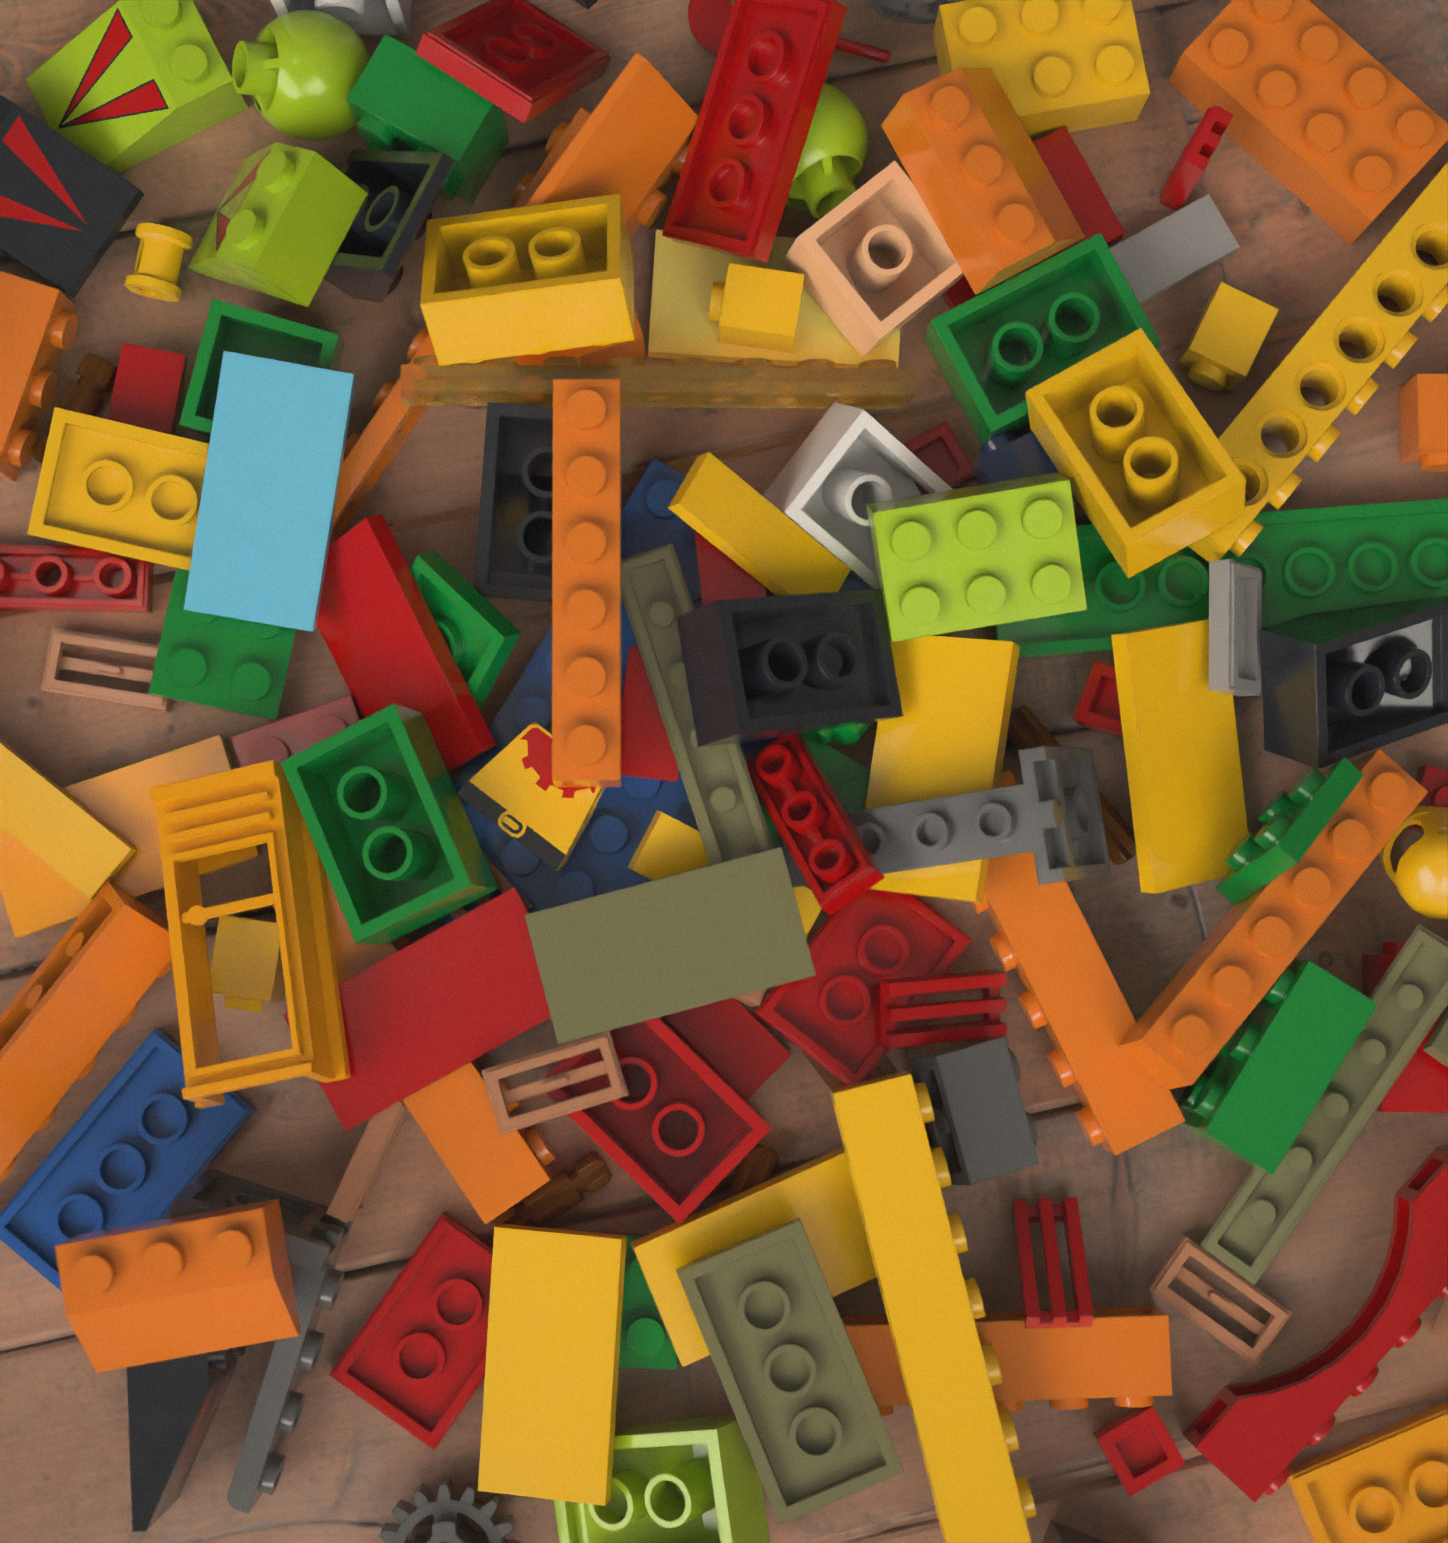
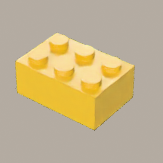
M965 0L939 5L932 37L940 76L958 67L991 68L1030 139L1042 138L1064 125L1070 133L1136 121L1150 95L1131 0Z
M620 193L427 220L420 306L439 366L478 363L489 359L527 354L540 355L550 351L587 346H607L618 342L633 341L634 255Z
M1142 328L1025 391L1030 429L1058 472L1070 479L1071 492L1127 578L1138 574L1245 514V477Z

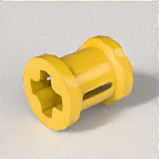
M155 223L137 224L135 235L140 239L134 272L126 276L124 286L131 292L151 299L167 302L180 301L182 290L177 286L184 251L192 249L193 238L187 233L172 227Z

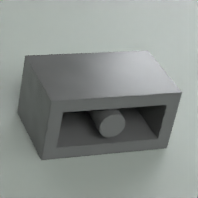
M1005 1036L977 1039L910 1059L916 1084L925 1082L930 1096L935 1120L927 1122L933 1147H941L943 1150L951 1185L971 1186L1040 1164L1035 1149L1038 1140L1036 1126L1030 1114L1024 1109L1018 1087L1020 1081L1019 1064L1014 1053L1007 1047Z

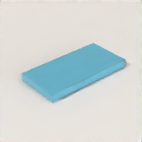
M223 352L184 610L311 632L316 631L356 383L355 374L234 352Z

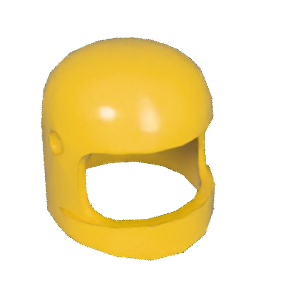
M1417 806L1379 852L1380 861L1386 874L1397 886L1399 894L1412 910L1428 918L1448 920V808ZM1414 824L1419 825L1424 835L1407 849L1399 860L1397 870H1395L1390 858L1395 839L1406 827Z

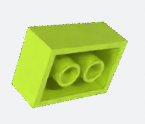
M1058 472L866 504L879 589L882 591L888 632L892 642L1087 610L1070 479Z

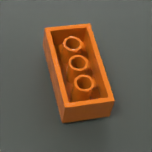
M1232 0L1182 53L1168 80L1176 90L1203 114H1205L1208 107L1212 108L1213 104L1234 114L1224 132L1350 245L1357 240L1448 141V123L1309 0Z

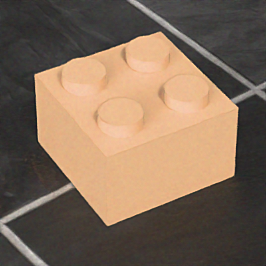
M893 161L800 234L783 259L793 273L805 274V288L862 358L954 286L964 276L913 182L896 161Z

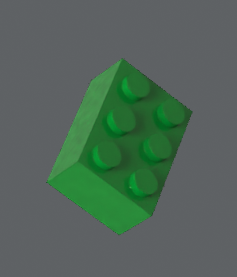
M1101 232L931 319L924 338L927 348L981 446L1005 432L1014 431L1015 433L1030 425L1025 391L1142 328L1156 350L1162 344Z
M394 703L280 762L355 943L386 945L499 889L423 713Z
M1293 960L1219 1051V1055L1206 1076L1201 1074L1193 1085L1186 1087L1179 1101V1106L1185 1109L1182 1113L1185 1121L1181 1124L1240 1162L1274 1175L1378 1003L1310 960Z

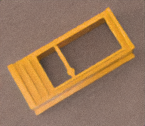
M270 760L149 788L151 804L156 808L186 1085V1088L182 1089L183 1099L193 1101L197 1109H204L225 1104L224 1093L302 1076L323 1083L351 1078L324 867L282 766L276 761ZM267 843L273 893L212 907H203L198 858ZM275 904L292 1048L221 1063L205 923L210 918Z

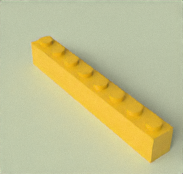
M901 1071L831 1089L829 1091L944 1543H1031L1026 1519L1037 1516L1035 1504L1026 1476L1015 1478L1008 1452L1019 1450L1018 1438L1009 1409L998 1411L991 1386L1002 1383L1001 1372L992 1343L981 1345L974 1320L985 1317L984 1306L975 1277L965 1280L963 1278L957 1254L967 1252L968 1245L959 1213L947 1214L941 1188L951 1186V1179L942 1148L930 1149L924 1123L934 1121L935 1119L925 1082L914 1084L911 1073Z

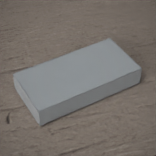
M1208 193L1109 249L1140 305H1143L1235 254L1240 245Z
M1231 559L1209 561L1208 690L1238 697L1259 696L1261 692L1260 629H1262V571L1260 568Z

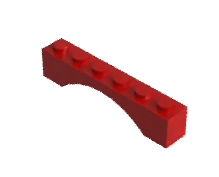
M1435 1148L1394 1195L1393 1229L1385 1263L1370 1296L1350 1324L1321 1351L1289 1370L1254 1382L1224 1386L1182 1434L1254 1503L1263 1493L1270 1495L1286 1482L1293 1468L1290 1464L1291 1461L1306 1444L1313 1446L1330 1432L1336 1421V1417L1333 1415L1350 1395L1356 1397L1370 1387L1379 1373V1368L1376 1365L1393 1346L1395 1348L1402 1347L1415 1336L1422 1324V1319L1419 1316L1435 1298L1443 1299L1448 1296L1447 1150Z

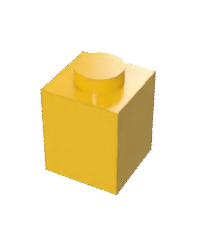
M728 263L726 282H713L708 320L719 322V342L793 353L805 274Z
M1221 282L1208 299L1176 365L1188 370V377L1201 387L1213 391H1222L1225 388L1232 392L1247 376L1279 309Z
M233 915L219 916L210 974L213 993L225 995L224 1007L262 1012L264 1001H283L285 984L277 922Z

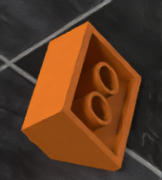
M636 52L525 206L620 193L631 239L640 225L649 228L664 209L668 200V196L664 192L675 176H680L697 123V114L645 57Z
M958 67L903 94L881 124L975 295L1066 249L1085 237L991 68Z
M279 1198L81 1234L55 1245L65 1314L96 1373L290 1338L301 1334Z

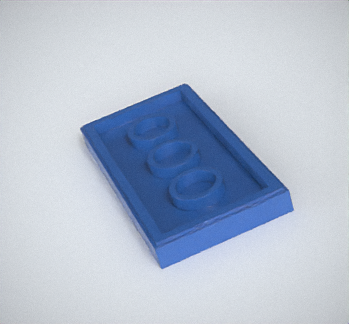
M161 1027L155 1028L0 1212V1240L62 1292L55 1245L81 1234L166 1219L170 1214L175 1196L207 1170L257 1108L236 1090L224 1093L225 1104L204 1109H197L193 1101L183 1099L182 1089L186 1088L181 1044Z

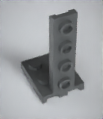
M1041 746L1018 750L1023 784L849 812L847 814L882 874L1034 852L1038 885L1110 876L1111 868L1092 748ZM782 839L783 853L792 887L808 886Z
M209 1168L175 1196L168 1218L279 1198L289 1262L299 1266L293 1287L301 1334L275 1341L227 1494L228 1503L232 1508L249 1514L263 1492L273 1495L280 1480L286 1456L276 1452L283 1431L292 1434L300 1417L305 1394L296 1392L302 1370L312 1372L319 1357L325 1333L315 1329L322 1308L331 1310L339 1294L344 1272L335 1269L341 1247L348 1240L354 1220L345 1223L326 1214L327 1206Z

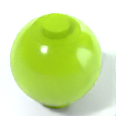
M295 10L282 14L269 22L260 31L256 42L239 41L237 43L232 61L233 86L238 94L253 95L255 106L262 117L283 134L305 141L327 140L343 134L356 124L346 99L371 56L362 38L342 19L319 10Z
M825 82L785 205L793 209L810 210L812 216L821 219L856 191L854 185L863 173L869 151L868 131L860 110L849 96L840 89Z

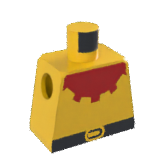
M534 721L460 789L457 795L556 871L561 872L567 864L606 787H555L552 781V734Z

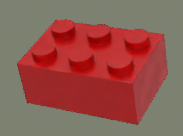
M658 1017L610 1030L629 1095L567 1115L680 1225L760 1142L772 1127L770 1122L663 1017ZM600 1048L561 1060L545 1078L602 1061L603 1056ZM607 1073L545 1093L556 1103L611 1086Z

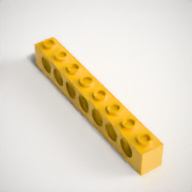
M1448 162L1218 438L1246 479V491L1249 501H1245V514L1188 546L1206 561L1221 560L1228 550L1237 557L1242 555L1264 528L1254 520L1267 503L1277 510L1283 505L1303 480L1293 472L1306 455L1316 463L1341 434V431L1332 425L1344 409H1347L1353 415L1359 412L1380 386V384L1370 378L1383 362L1394 369L1418 340L1415 335L1409 332L1420 316L1431 323L1448 303V285H1446L1448 283ZM1416 250L1431 254L1438 266L1424 263L1418 257ZM1378 296H1387L1393 299L1398 304L1401 312H1392L1384 308L1379 302ZM1347 341L1356 345L1362 352L1363 359H1354L1347 356L1341 350L1339 342ZM1309 387L1317 390L1323 396L1325 406H1314L1308 403L1303 398L1300 388ZM1261 434H1274L1281 438L1286 445L1287 453L1277 454L1268 450L1262 442Z

